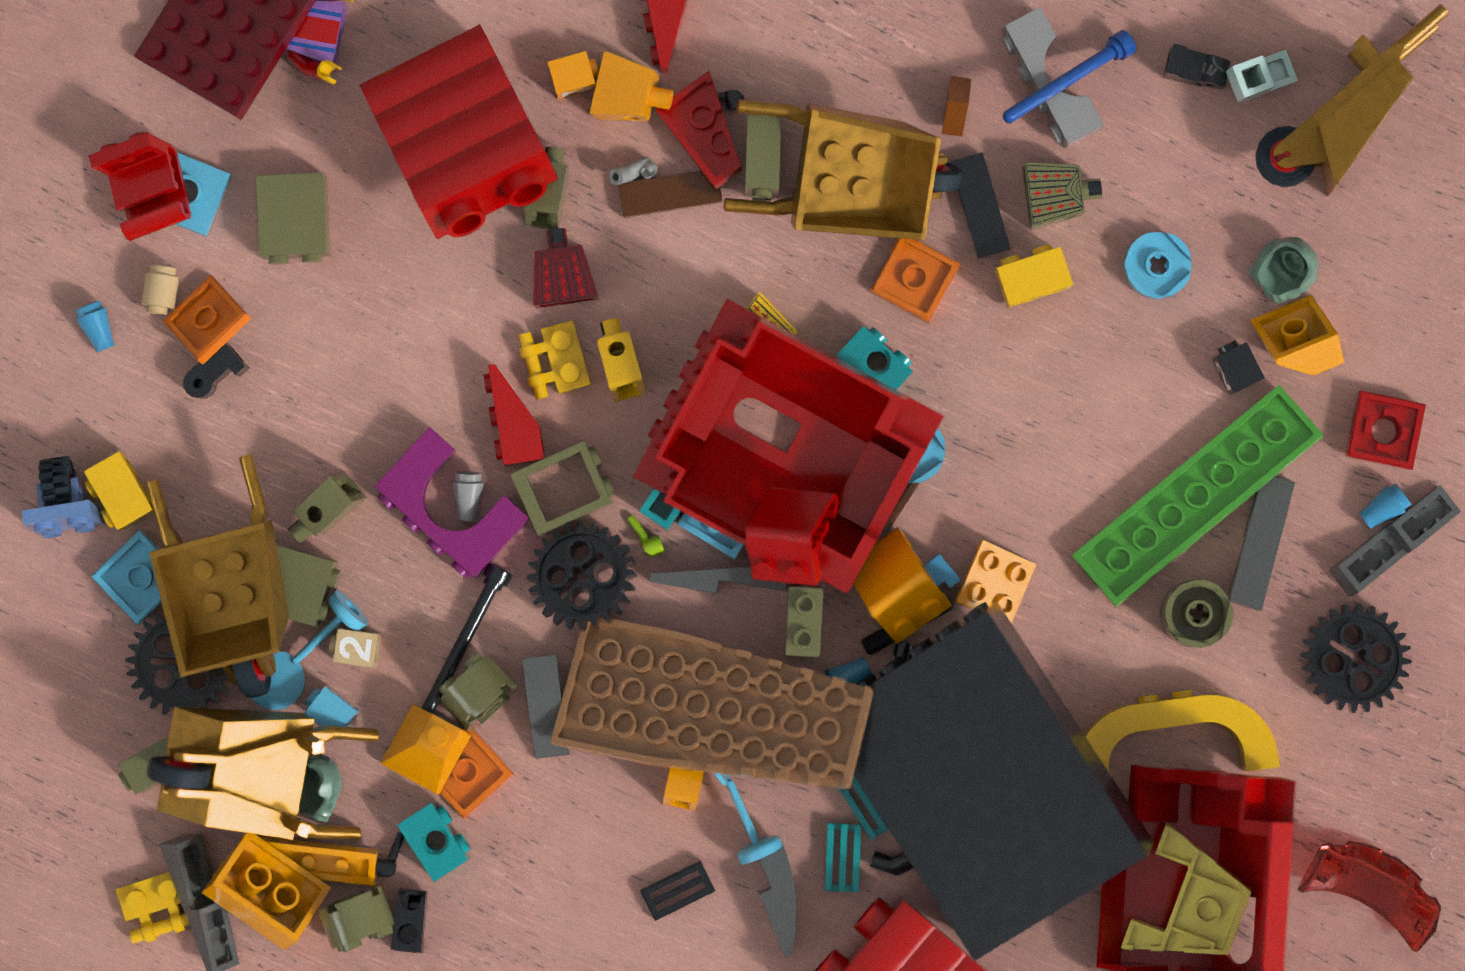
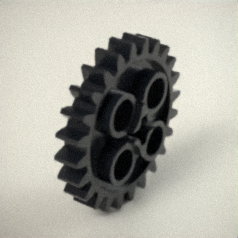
M579 521L576 531H573L567 523L565 524V534L560 535L555 529L552 530L554 540L550 542L542 538L541 540L546 547L544 551L534 549L533 551L539 557V561L528 563L536 571V573L527 575V579L530 582L536 583L528 591L531 595H540L533 602L537 608L545 606L542 614L546 618L554 614L552 622L557 626L565 619V627L568 630H572L575 622L578 623L581 631L586 630L587 622H591L595 629H599V619L602 617L610 624L612 621L609 613L614 611L621 615L622 611L618 604L620 602L630 604L631 602L625 595V591H635L636 589L633 584L628 582V579L637 577V573L634 570L627 569L635 564V560L632 557H624L629 553L630 549L627 545L619 546L622 539L618 534L610 538L611 531L608 527H605L598 533V526L594 522L590 525L589 530H586L582 521ZM582 546L589 547L587 557L581 560L574 558L578 548ZM603 554V558L596 561L597 556ZM606 568L613 569L612 577L608 581H598L600 571ZM560 570L566 572L563 582L560 584L551 583V578L555 572ZM580 571L587 575L585 581L578 579L576 576ZM567 592L565 598L560 597L562 593ZM580 593H589L590 597L587 604L581 607L575 606V598Z
M1358 603L1355 604L1353 613H1351L1349 606L1344 604L1341 606V615L1335 609H1329L1330 620L1319 616L1317 620L1321 627L1319 629L1315 627L1308 628L1310 633L1314 635L1313 640L1303 639L1302 641L1310 649L1309 652L1300 653L1301 657L1309 659V664L1302 666L1301 670L1311 671L1312 673L1305 682L1306 684L1317 683L1318 686L1313 692L1314 695L1326 693L1324 704L1328 705L1336 699V710L1341 711L1346 703H1348L1350 713H1356L1358 704L1361 705L1364 712H1370V702H1373L1377 708L1383 707L1382 696L1389 700L1395 699L1391 692L1392 687L1400 690L1404 688L1397 681L1398 678L1409 677V674L1402 670V665L1410 664L1412 660L1404 658L1402 653L1410 650L1411 647L1400 645L1399 642L1406 636V633L1395 634L1394 630L1398 625L1397 621L1385 623L1388 616L1387 612H1382L1375 617V606H1370L1366 613H1363L1362 604ZM1349 625L1354 626L1358 631V639L1353 644H1348L1343 638L1344 629ZM1335 640L1349 652L1360 651L1359 658L1380 670L1381 675L1376 676L1361 664L1351 665L1353 659L1332 647L1330 642ZM1377 644L1383 645L1386 649V658L1380 663L1375 662L1371 656V651ZM1331 653L1336 654L1340 660L1339 668L1332 673L1325 667V659ZM1359 672H1363L1368 678V685L1362 691H1358L1353 685V678Z
M155 613V625L152 626L144 621L143 625L147 632L145 634L134 632L136 638L140 640L139 644H128V648L136 652L135 656L125 658L126 662L135 664L134 669L126 672L127 676H137L138 679L131 685V688L144 689L139 699L142 701L151 697L152 701L149 707L151 709H155L160 703L163 704L162 714L164 715L168 714L171 707L195 708V706L199 705L201 708H208L206 702L208 699L218 704L220 701L215 693L218 690L225 693L229 691L222 684L224 680H229L223 667L204 671L207 678L206 684L200 689L191 688L188 683L190 675L181 677L176 665H156L151 663L153 658L176 659L173 649L168 654H161L156 649V643L160 637L170 636L166 619L163 620L158 613ZM162 669L169 670L173 677L171 684L165 688L158 687L154 681L155 674Z

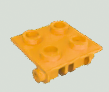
M981 539L979 546L975 548L977 551L973 561L967 567L969 570L967 574H964L965 580L959 593H956L957 598L955 602L970 609H974L983 602H986L988 606L998 602L1012 623L1036 564Z

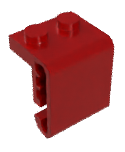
M138 132L132 134L127 141L119 144L111 143L104 145L100 148V151L89 155L91 168L109 177L116 210L120 212L125 210L127 221L119 223L122 233L129 241L191 218L178 155L170 143L148 132Z
M770 487L748 523L745 533L752 578L817 586L821 579L817 549L829 530V521L823 518L835 519L838 510L837 494Z

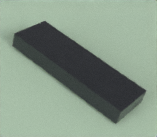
M983 152L951 161V164L962 169V180L958 193L977 259L1010 250Z

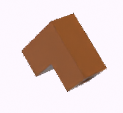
M950 76L942 134L962 137L969 105L970 78Z

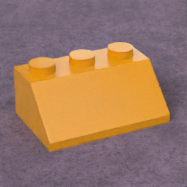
M246 832L220 864L202 893L285 951L298 941L331 887L256 834Z

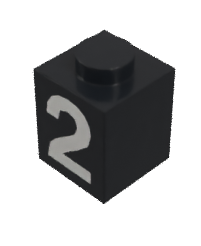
M1236 340L1218 348L1217 350L1220 355L1212 359L1229 395L1265 378L1247 342L1238 346Z

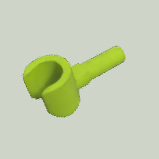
M634 515L627 519L639 536L643 548L649 557H655L665 552L659 535L648 538L647 533Z

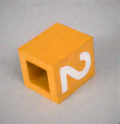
M586 51L547 62L558 99L595 89L594 79L598 78L599 70L595 58L588 59Z

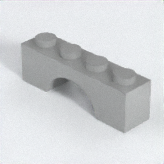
M1041 7L1005 25L1002 30L1004 36L1001 37L1009 55L1014 53L1020 63L1016 68L1024 84L1030 83L1035 92L1050 83L1045 71L1044 60L1047 49L1056 38ZM1059 92L1037 106L1041 114L1046 112L1052 123L1048 125L1053 139L1056 143L1062 142L1065 148L1101 130L1104 125L1088 95L1072 96Z

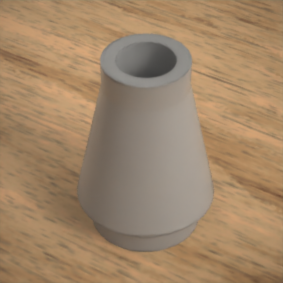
M471 471L455 472V480H452L451 483L457 509V520L476 521L485 481H482V473Z

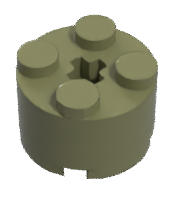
M1189 580L1175 585L1166 594L1161 605L1160 616L1163 629L1171 639L1186 647L1202 648L1215 644L1228 633L1233 621V607L1226 593L1217 584L1207 580ZM1199 605V611L1204 613L1203 619H1197L1194 623L1193 616L1189 615V611Z
M479 653L476 654L464 665L466 671L457 679L454 676L451 677L439 688L443 695L440 702L468 732L475 729L471 725L473 722L478 720L483 724L510 699L506 695L510 688L514 692L518 688V685L490 655L483 658Z
M381 885L371 887L373 894L371 890L365 893L362 890L328 904L329 911H327V908H319L317 910L331 948H337L338 952H347L361 946L360 939L368 936L369 939H379L394 932L392 925L395 924Z

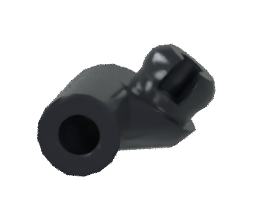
M903 850L894 857L875 851L870 863V867L895 876L914 869Z

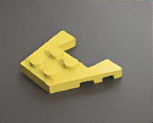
M1166 823L1155 854L1184 864L1189 868L1166 929L1132 917L1121 948L1125 950L1149 949L1162 952L1168 950L1184 951V953L1228 955L1252 889L1176 828Z

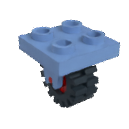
M62 456L40 460L38 469L41 483H37L39 508L22 510L23 524L36 534H41L42 538L59 537L62 535V531L75 529L76 533L90 532L95 530V525L104 524L101 509L90 500H84L81 480L75 477L76 473L70 457Z

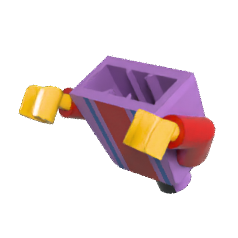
M316 0L285 50L288 60L301 73L306 76L323 79L332 85H335L337 82L330 77L332 71L342 69L341 66L337 65L348 9L344 2L340 0Z

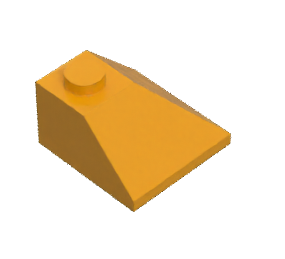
M1312 294L1250 320L1252 327L1277 365L1316 375L1344 363L1339 335Z
M412 704L380 764L439 795L471 735Z

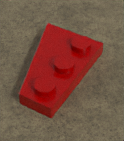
M709 70L673 96L672 105L669 110L662 108L655 110L715 189H718L743 170Z

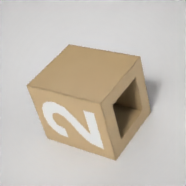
M338 629L337 635H331L329 655H334V663L375 668L378 663L381 634Z

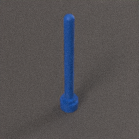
M1120 30L1110 36L1104 49L1004 111L1003 120L1007 123L1014 122L1112 59L1124 60L1136 52V45L1133 38L1124 30Z

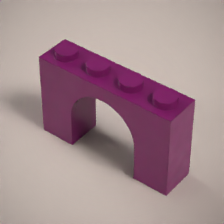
M429 427L374 486L380 491L377 498L390 510L396 506L402 511L405 516L401 520L415 533L419 529L430 537L426 543L440 556L444 552L455 560L451 566L465 579L469 574L473 578H477L530 521V518L504 495L479 523L469 529L450 531L436 524L430 517L426 507V490L431 479L457 451Z

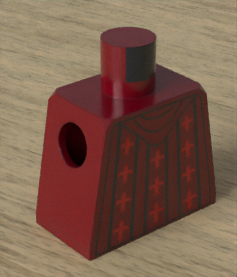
M566 228L547 230L549 249L535 251L534 307L537 309L599 300L582 245H568Z

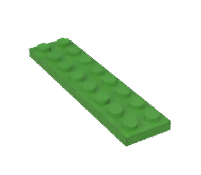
M1278 385L1076 551L1072 558L1112 605L1117 608L1323 438V434L1286 391Z

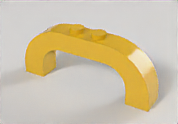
M1191 689L1171 692V699L1159 700L1158 694L1139 696V703L1120 706L1104 713L1084 733L1108 772L1111 752L1123 737L1134 732L1204 722L1220 724L1233 735L1239 749L1241 770L1247 772L1280 767L1274 737L1265 721L1253 709L1238 700L1225 696L1210 694L1192 695Z

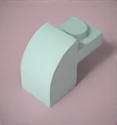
M1286 50L1267 57H1263V55L1234 65L1226 71L1238 103L1260 98L1264 94L1292 85L1298 81Z

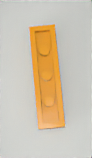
M259 836L320 880L370 886L375 884L378 849Z

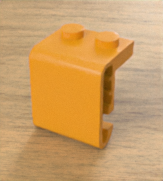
M899 527L875 543L853 583L872 616L897 644L952 606L947 596L931 578L919 556L911 549V543Z

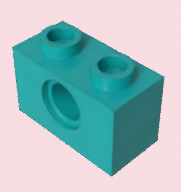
M863 326L836 355L838 359L896 390L913 373L909 368L912 362L898 349L894 353L884 345L887 339L874 327L868 330ZM873 353L881 354L886 361L885 368L881 371L871 370L867 365L868 356Z
M435 802L430 803L397 825L433 882L469 860L470 856L467 852L471 850L462 833L460 832L455 835L449 823L453 820L443 804L437 807ZM437 830L444 834L446 843L443 848L434 849L429 845L428 835L431 831Z

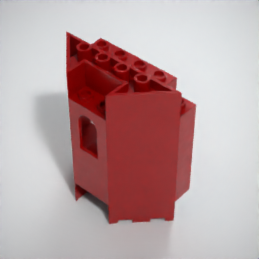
M727 298L710 331L708 332L704 329L695 344V348L699 349V352L694 361L688 359L682 368L679 377L683 379V382L678 391L672 389L663 405V407L668 409L663 420L661 421L657 418L648 433V437L652 438V441L639 463L633 478L665 494V503L746 547L745 533L747 525L770 487L836 493L838 497L835 519L823 518L828 519L829 530L817 549L821 572L820 580L848 594L944 415ZM746 398L757 399L802 424L787 452L742 429L736 423L734 410L741 400Z
M1131 765L1128 803L1153 839L1154 844L1145 858L1102 883L1096 967L1110 969V971H1284L1296 781L1277 776H1255L1226 773V771ZM1166 823L1176 828L1252 889L1250 897L1256 898L1253 949L1250 958L1245 963L1239 964L1235 962L1230 954L1184 953V951L1168 950L1162 952L1149 949L1125 950L1121 948L1132 917L1166 929L1189 868L1184 864L1155 854Z

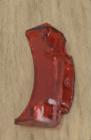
M1348 841L1345 845H1333L1331 842L1322 844L1297 888L1302 893L1309 891L1334 892L1367 905L1384 917L1400 933L1410 949L1416 953L1436 932L1441 912V905L1437 898L1426 894L1420 886L1423 879L1415 871L1395 856H1391L1377 847L1360 842Z

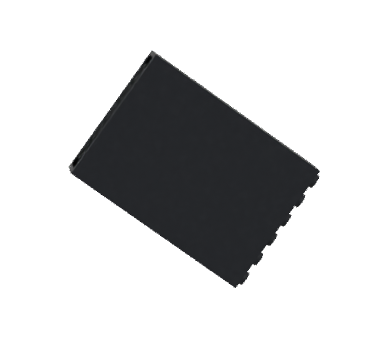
M983 602L963 617L966 621L963 624L955 620L935 635L936 641L932 642L930 638L925 639L906 653L909 657L908 659L904 660L900 655L878 671L881 675L878 678L872 673L857 683V685L863 687H871L873 697L854 776L974 961L1142 860L1148 855L1154 844L1153 839L998 602L991 606Z

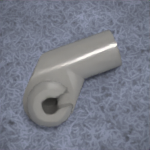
M641 156L624 166L610 170L608 177L613 185H620L637 180L642 176L645 179H651L656 175L658 168L654 162H651V158Z

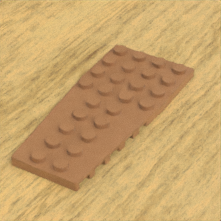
M602 617L599 619V629H595L591 622H587L586 630H580L551 738L553 745L652 766L849 789L851 787L873 697L871 687L849 683L845 679L835 676L832 678L821 675L802 667L800 669L783 664L782 661L772 658L766 659L755 656L751 652L741 649L734 650L724 647L720 643L682 632L611 619L612 622L609 624Z

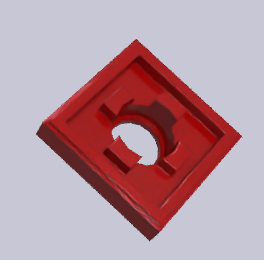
M1361 390L1358 391L1345 457L1413 470L1426 404ZM1379 419H1387L1395 426V436L1388 443L1377 442L1372 436V426Z

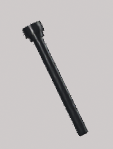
M489 563L483 573V576H485L483 581L485 586L422 706V709L434 714L443 696L439 688L448 679L453 677L497 590L501 592L503 586L507 587L513 576L496 565Z

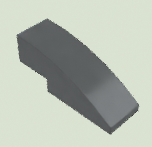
M549 655L523 658L535 759L569 755V748L555 746L551 743L563 697L558 656Z
M783 845L777 851L760 859L771 887L760 891L759 895L784 956L787 957L792 955L796 933L797 907L791 866Z

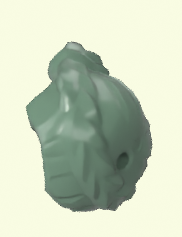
M1285 237L1274 239L1260 252L1257 261L1249 269V275L1258 286L1262 287L1266 297L1273 303L1279 304L1284 303L1288 299L1297 298L1301 293L1309 290L1317 279L1319 262L1316 252L1301 238Z
M322 754L308 756L298 809L300 813L307 814V817L322 822L329 821L343 785L342 776L337 764L329 756Z

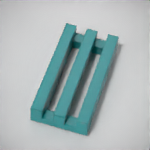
M853 775L851 784L879 827L873 830L848 790L841 788L839 790L870 839L873 840L889 829Z
M827 823L825 891L859 893L861 824ZM834 830H841L838 884H832ZM848 831H854L852 884H845Z

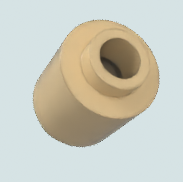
M150 265L149 273H145L141 305L147 306V313L167 315V310H175L179 278L176 277V268Z

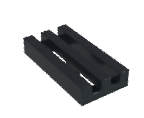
M701 860L640 890L655 921L716 891ZM698 870L700 876L653 899L651 898L650 893ZM704 882L706 888L660 911L657 910L655 905Z

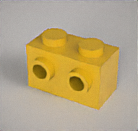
M1047 244L1033 249V256L1020 260L1019 254L1000 260L1001 266L997 267L994 272L1007 309L1069 289L1074 285L1061 246L1052 249L1051 244Z
M118 451L84 471L88 480L84 481V484L94 499L99 497L105 508L101 510V514L110 528L115 526L117 530L124 531L154 514L149 494L124 452Z

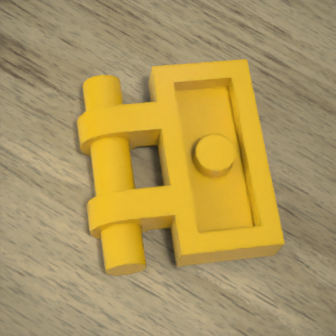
M573 320L542 328L541 332L544 342L534 344L531 332L518 335L521 348L518 350L521 359H525L529 373L527 382L529 388H533L536 400L549 397L546 384L552 382L556 383L559 394L591 386ZM547 353L552 371L542 373L538 355Z
M170 872L115 889L125 921L139 917L141 923L140 928L129 931L133 944L144 940L149 943L157 940L159 935L171 931L179 933L185 931L186 926H189L186 914L182 913L181 901ZM168 908L170 918L154 923L151 913Z

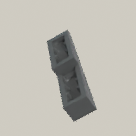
M1275 476L1256 492L1243 534L1244 541L1227 594L1231 603L1262 611L1295 482Z
M1439 485L1407 509L1406 513L1398 516L1337 563L1329 572L1349 597L1362 591L1407 553L1416 549L1461 511L1442 486Z
M751 567L651 573L650 582L711 593H717L719 580L785 591L787 584L785 582L753 579Z
M184 834L160 843L161 851L206 970L224 971L238 965L239 959L228 911L202 893L212 878L202 834Z

